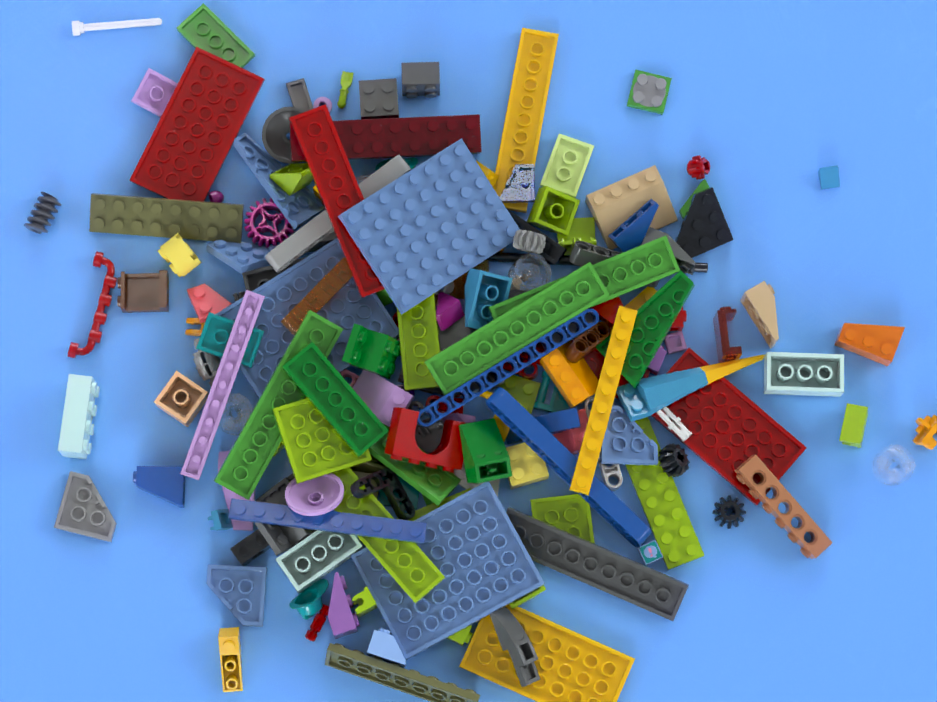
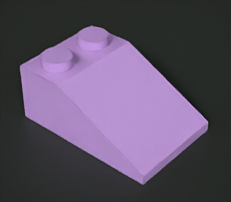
M365 370L362 371L353 386V390L376 417L389 427L393 408L408 409L414 399V396L379 375Z

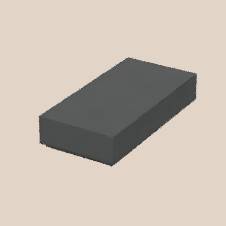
M304 78L286 83L293 107L304 111L314 109Z

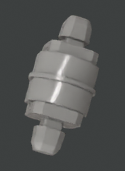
M200 338L194 340L195 349ZM198 350V352L193 354L195 368L198 370L203 381L210 379L211 382L209 383L212 387L221 358Z

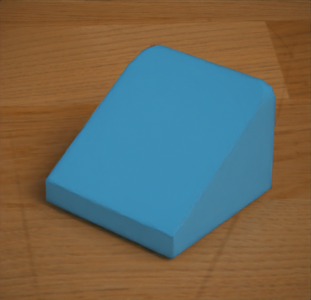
M838 165L819 168L818 176L821 190L840 187Z

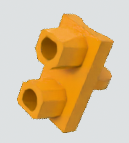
M927 415L924 420L922 418L916 419L915 422L918 427L915 431L918 434L912 441L916 445H922L932 450L937 445V441L932 437L937 433V416L929 417Z

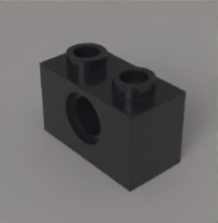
M257 529L230 548L239 563L242 566H246L271 547L259 529Z

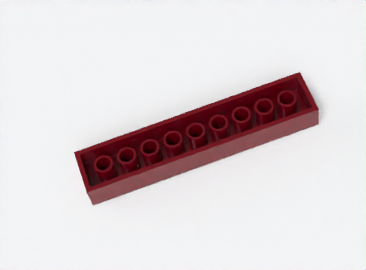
M480 114L333 121L348 160L394 158L397 155H400L402 158L434 156L461 138L471 154H480L482 152ZM290 123L291 163L306 162Z

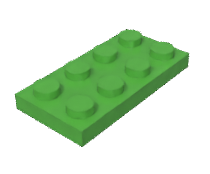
M204 3L176 28L195 49L199 47L241 68L255 57V53Z

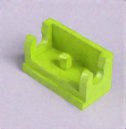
M847 403L839 439L842 444L861 448L869 412L868 407Z
M365 587L364 591L352 598V601H354L353 605H359L355 609L358 618L377 608V604L368 587Z

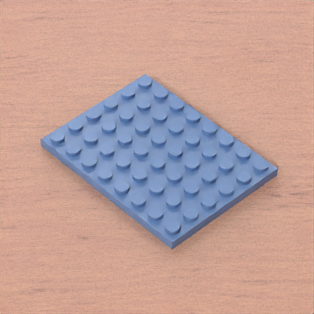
M462 138L338 216L401 314L469 271L470 268H474L512 243L516 231L520 230Z
M336 238L252 291L265 296L254 328L263 330L264 334L252 368L241 364L240 369L260 398L308 310L343 328L327 358L339 373L352 366L342 361L354 323L393 338L399 336V328L376 293L361 298L344 253ZM243 297L216 315L235 321Z
M489 481L415 520L416 522L427 523L425 544H416L445 576V579L416 604L367 547L351 555L406 660L545 584Z

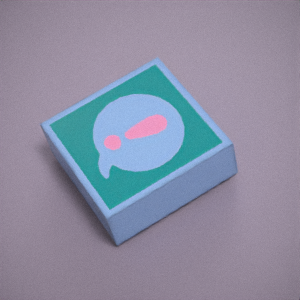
M656 540L637 548L645 566L663 558Z

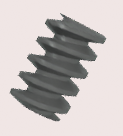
M42 191L41 194L43 196L37 198L39 203L34 204L36 210H31L32 216L27 218L29 223L24 224L27 229L38 234L42 232L48 233L44 227L52 225L48 222V219L54 220L55 217L51 213H58L55 206L62 205L55 197Z

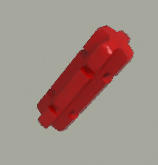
M323 604L319 614H316L310 625L311 629L305 635L306 639L315 641L318 636L317 632H320L326 621L329 606Z

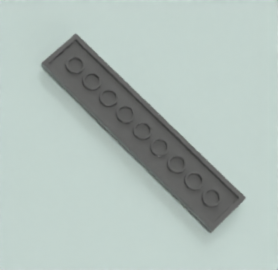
M508 507L506 513L533 561L674 621L689 584Z

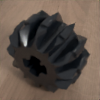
M669 444L659 451V466L663 468V473L666 472L668 477L683 475L689 469L688 464L690 461L687 459L688 455L685 454V449H681L679 444Z
M730 495L727 496V502L721 497L719 499L720 503L716 502L714 504L717 509L713 510L712 514L718 515L714 521L721 520L720 527L727 523V529H730L732 524L734 527H738V521H744V518L740 515L746 514L745 510H740L744 504L740 503L737 505L736 503L739 500L737 497L733 502ZM730 508L733 510L731 513H734V515L727 516V511L724 510Z

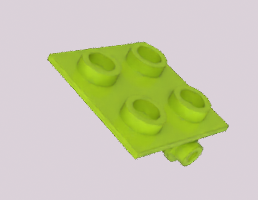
M594 217L574 218L568 236L557 233L558 244L567 249L564 256L571 255L576 241L597 245Z

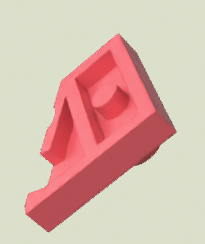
M205 283L187 289V294L200 323L206 322L209 312L217 314L232 304Z

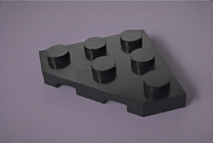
M713 187L693 195L678 237L675 239V242L691 258L733 240Z

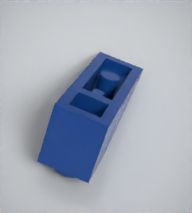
M650 199L608 236L622 253L642 244L659 207L654 200Z

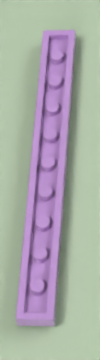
M248 290L245 292L180 473L196 480H199L265 296Z

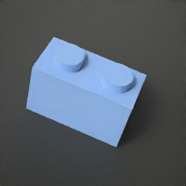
M379 628V631L374 630L367 655L371 657L376 656L383 661L406 667V660L394 636L391 635V631Z

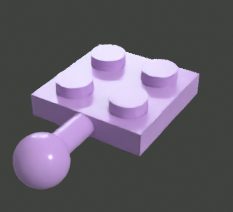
M148 68L131 102L161 118L178 83Z

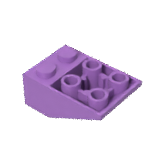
M335 572L328 612L329 623L335 639L358 632L356 627L360 626L356 613L352 614L350 608L354 607L350 594L345 595L344 592L345 589H348L344 576L339 577L338 572Z

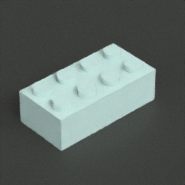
M767 352L764 356V394L841 397L844 393V354Z
M69 374L58 445V451L63 457L87 459V454H91L92 443H89L90 435L93 436L94 434L92 419L97 413V405H94L95 397L98 398L100 387L97 386V382L92 376Z
M317 530L276 558V561L297 592L301 593L350 559L352 554L362 550L363 546L355 535Z

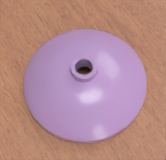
M332 473L299 484L296 483L294 478L285 490V500L289 508L298 514L306 516L326 514L335 509L344 497L343 483Z

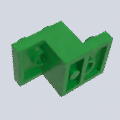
M354 323L342 361L355 368L390 379L395 371L396 358L401 353L400 342L389 335L369 330Z

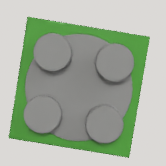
M635 69L627 106L663 115L672 78Z

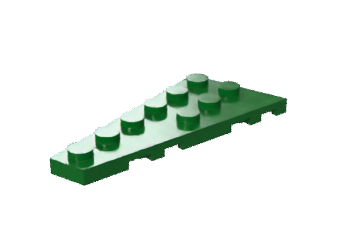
M681 270L637 310L621 375L634 389L638 386L695 286ZM611 334L596 347L604 358Z

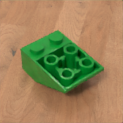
M495 418L459 425L468 483H482L512 476L510 458Z

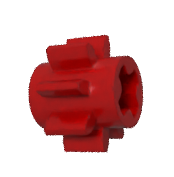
M700 155L693 156L692 160L687 164V172L692 178L696 177L697 180L704 179L705 175L710 172V163L705 157L701 158Z

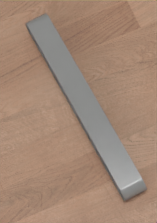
M400 155L395 156L358 184L364 199L412 170ZM326 209L265 256V259L277 273L285 269L334 231Z

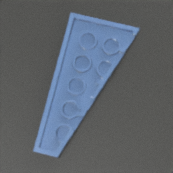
M244 133L234 139L233 146L294 230L325 210L323 202L307 187L289 196L271 180L270 174L281 169L283 166L249 135Z

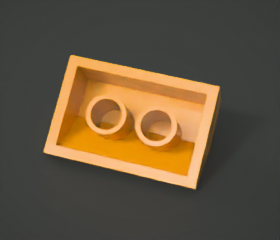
M569 341L541 358L539 362L570 408H575L595 394L599 380L584 358L573 363L565 357V350L572 343V341Z

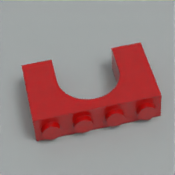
M400 407L393 408L385 454H389L391 459L402 461V458H406L408 463L419 465L420 462L426 463L425 467L437 469V466L443 467L442 470L454 473V469L462 470L464 457L459 425L465 424L464 422L445 420L439 446L433 452L426 454L419 449L415 440L419 412Z

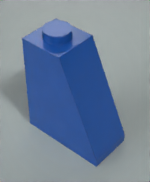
M137 466V471L133 472V483H136L139 489L180 508H184L185 475L180 474L183 466Z

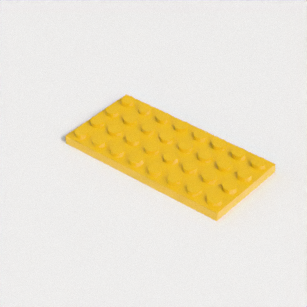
M508 604L504 607L518 620L537 654L538 660L534 661L540 680L521 687L509 651L502 650L490 615L479 621L459 666L536 702H617L635 658L523 608L516 607L512 609Z

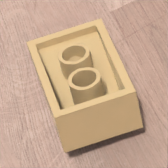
M763 281L747 290L740 301L771 349L779 339L775 292L770 284L767 285Z

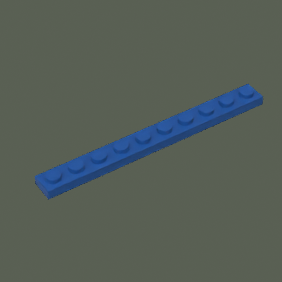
M231 498L229 519L423 544H425L427 523L336 511H330L319 516H306L294 512L288 505Z

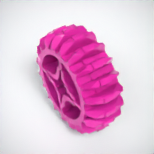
M263 198V204L260 205L256 201V208L250 206L252 213L246 212L248 218L244 219V223L247 224L244 228L245 231H250L247 236L248 238L253 237V243L259 241L258 245L260 247L266 243V248H268L270 244L277 246V242L282 243L283 239L286 240L289 237L287 234L292 235L294 231L272 198H270L269 203ZM274 210L279 212L280 214L276 213L274 215H271L267 211ZM261 214L263 220L258 224V227L254 228L255 220ZM266 218L268 221L271 220L273 222L274 229L269 224L267 225ZM285 218V226L279 233L277 226ZM270 232L273 236H263L259 233Z

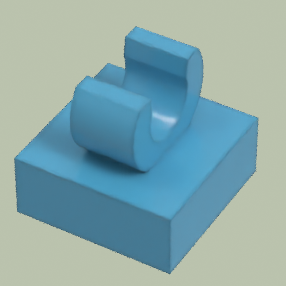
M228 509L214 510L211 512V516L208 517V520H213L214 523L210 530L218 531L233 528L231 519H229Z

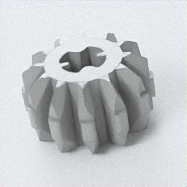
M520 229L514 235L513 247L528 253L540 254L545 248L546 237L536 232Z

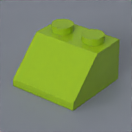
M548 186L540 187L527 222L542 230L568 236L580 200Z

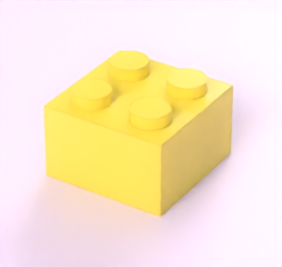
M525 442L506 447L512 476L507 477L511 490L548 479L549 473L545 461Z

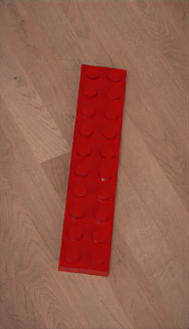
M326 104L290 117L289 120L361 298L384 290L385 288L338 217L364 200V197Z

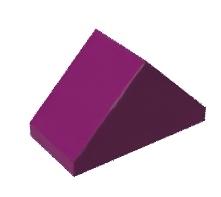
M439 292L436 318L440 330L443 331L463 317L464 312L460 300L444 292Z

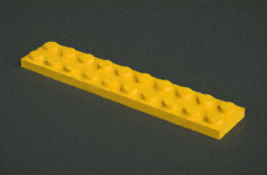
M522 28L495 171L499 178L493 186L507 209L522 213L527 212L559 36L556 33Z

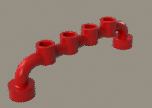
M96 251L93 266L101 268V265H105L107 267V274L104 279L88 342L84 348H79L78 343L71 342L68 350V357L76 358L77 355L89 354L93 350L95 343H100L102 332L99 331L100 324L105 325L107 314L104 313L105 306L110 307L112 296L109 295L110 288L115 289L117 278L114 277V264L111 260L105 258L102 252Z

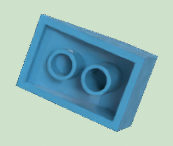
M470 268L465 283L466 327L479 329L493 320L488 307L508 299L513 278Z

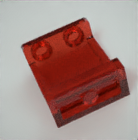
M721 307L713 318L718 363L738 360L742 355L741 346H729L726 321H732L737 313L736 309H731V307Z

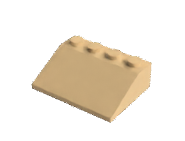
M655 165L586 195L585 202L608 249L613 250L617 248L608 236L650 199L654 200L659 207L649 228L658 230L678 221L664 182Z

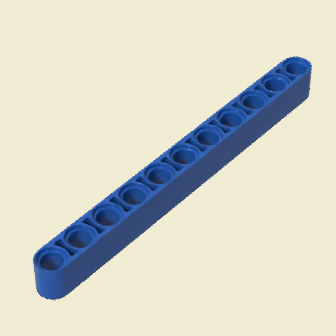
M587 309L419 410L417 424L421 427L432 425L591 328L599 321L598 312L594 309ZM586 313H590L593 316L591 323L585 320ZM570 323L576 325L577 330L575 333L569 331L568 326ZM553 333L560 335L561 340L559 343L553 341ZM538 342L544 345V351L542 353L536 350V344ZM522 352L528 355L526 363L520 361L519 356ZM505 362L510 363L512 366L510 373L503 370ZM489 372H492L496 377L493 383L488 382L486 378ZM472 382H475L479 385V391L477 393H474L470 390V385ZM456 392L461 393L463 396L461 403L454 401L453 396ZM439 402L446 405L444 413H440L437 410ZM423 412L428 413L430 417L428 423H423L420 419Z
M498 387L486 400L487 407L571 486L577 458L505 389ZM595 475L589 495L578 493L633 546L639 548L652 533L651 529Z

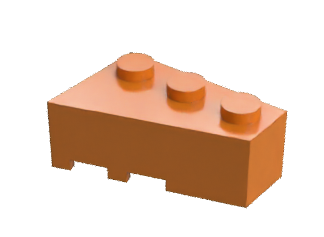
M844 323L834 345L889 366L894 358L905 327Z

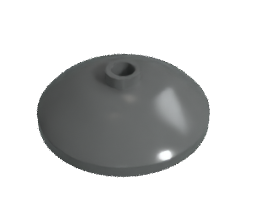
M283 107L274 111L266 119L262 129V141L266 151L274 159L282 163H298H291L290 140L287 139L286 135L290 133L289 124L291 122L289 118L306 111L297 107Z

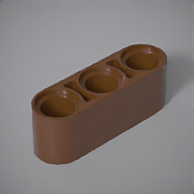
M604 322L596 323L568 346L564 353L565 357L573 363L580 361L611 334L610 327Z

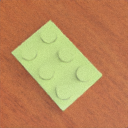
M559 133L540 187L548 186L576 198L594 145Z

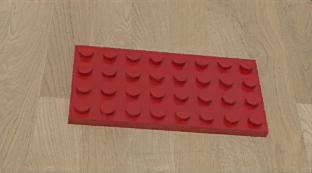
M196 47L130 178V182L166 199L205 201L265 79Z
M688 348L667 373L707 366L709 364L692 349ZM724 377L666 406L677 418L681 419L680 422L692 433L684 442L673 430L668 428L666 422L657 413L651 415L755 506L759 504L760 500L755 499L749 492L750 488L746 484L743 485L737 479L735 470L751 455L756 454L779 480L807 448ZM755 473L753 481L756 484L760 482V476ZM767 488L765 494H767L771 489Z

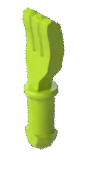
M342 71L340 82L342 89H340L339 101L337 102L340 109L346 106L347 94L349 93L348 88L351 87L354 73Z

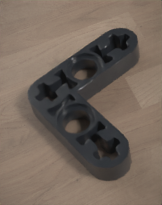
M390 468L374 472L351 484L350 490L354 497L361 499L383 490L398 519L410 520L415 516L413 504L396 473ZM371 479L376 482L377 487L371 484ZM365 486L364 490H360L359 488ZM393 490L399 494V499L394 496Z

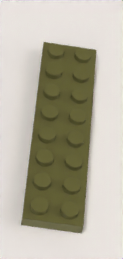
M92 193L89 232L172 238L179 233L182 239L224 240L226 242L241 243L244 204Z
M330 643L327 649L325 665L430 702H478L480 695L471 689H461L454 683L441 682L436 677L421 675L416 670H407L399 664L384 662L379 657L364 655L359 650H349L338 643Z

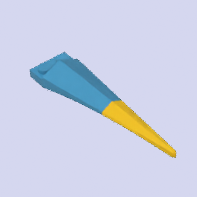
M765 355L642 378L636 389L629 383L617 387L616 394L632 422L649 417L686 395L724 376L763 360Z

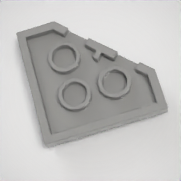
M70 471L54 528L112 543L117 523L93 481L88 475Z

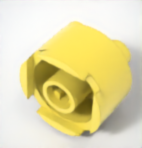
M179 233L160 246L158 250L164 260L168 263L171 262L169 267L179 278L186 276L202 263L190 246L183 241Z

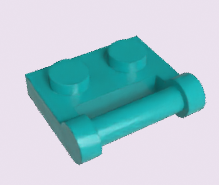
M543 371L541 387L533 408L550 413L569 409V405L556 386H554L550 405L544 404L551 378L546 371Z

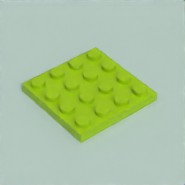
M308 398L273 408V413L297 484L372 460L369 449L358 457Z

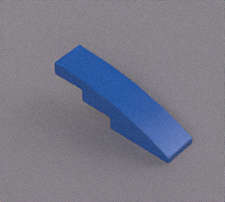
M577 407L534 417L551 434L562 433L565 430L581 427ZM511 429L509 430L506 437L507 444L523 441Z

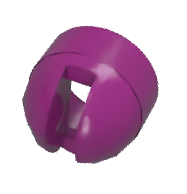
M220 191L208 193L210 202L222 203L224 201V196Z

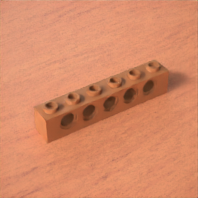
M756 454L751 455L735 470L737 479L743 485L746 484L750 488V494L763 503L762 508L776 518L774 520L775 523L789 533L787 536L793 543L797 542L801 547V553L806 558H817L832 544V541ZM755 473L760 476V482L758 484H756L753 481V475ZM767 488H770L773 492L771 499L765 494ZM780 503H783L786 507L784 513H781L778 509ZM794 517L798 520L796 528L791 525V520ZM806 532H808L811 535V540L809 543H807L804 540V534Z

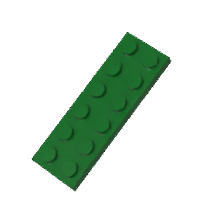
M313 342L282 366L283 370L358 457L389 432Z

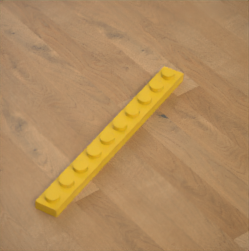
M623 306L618 307L570 491L589 495L637 310Z

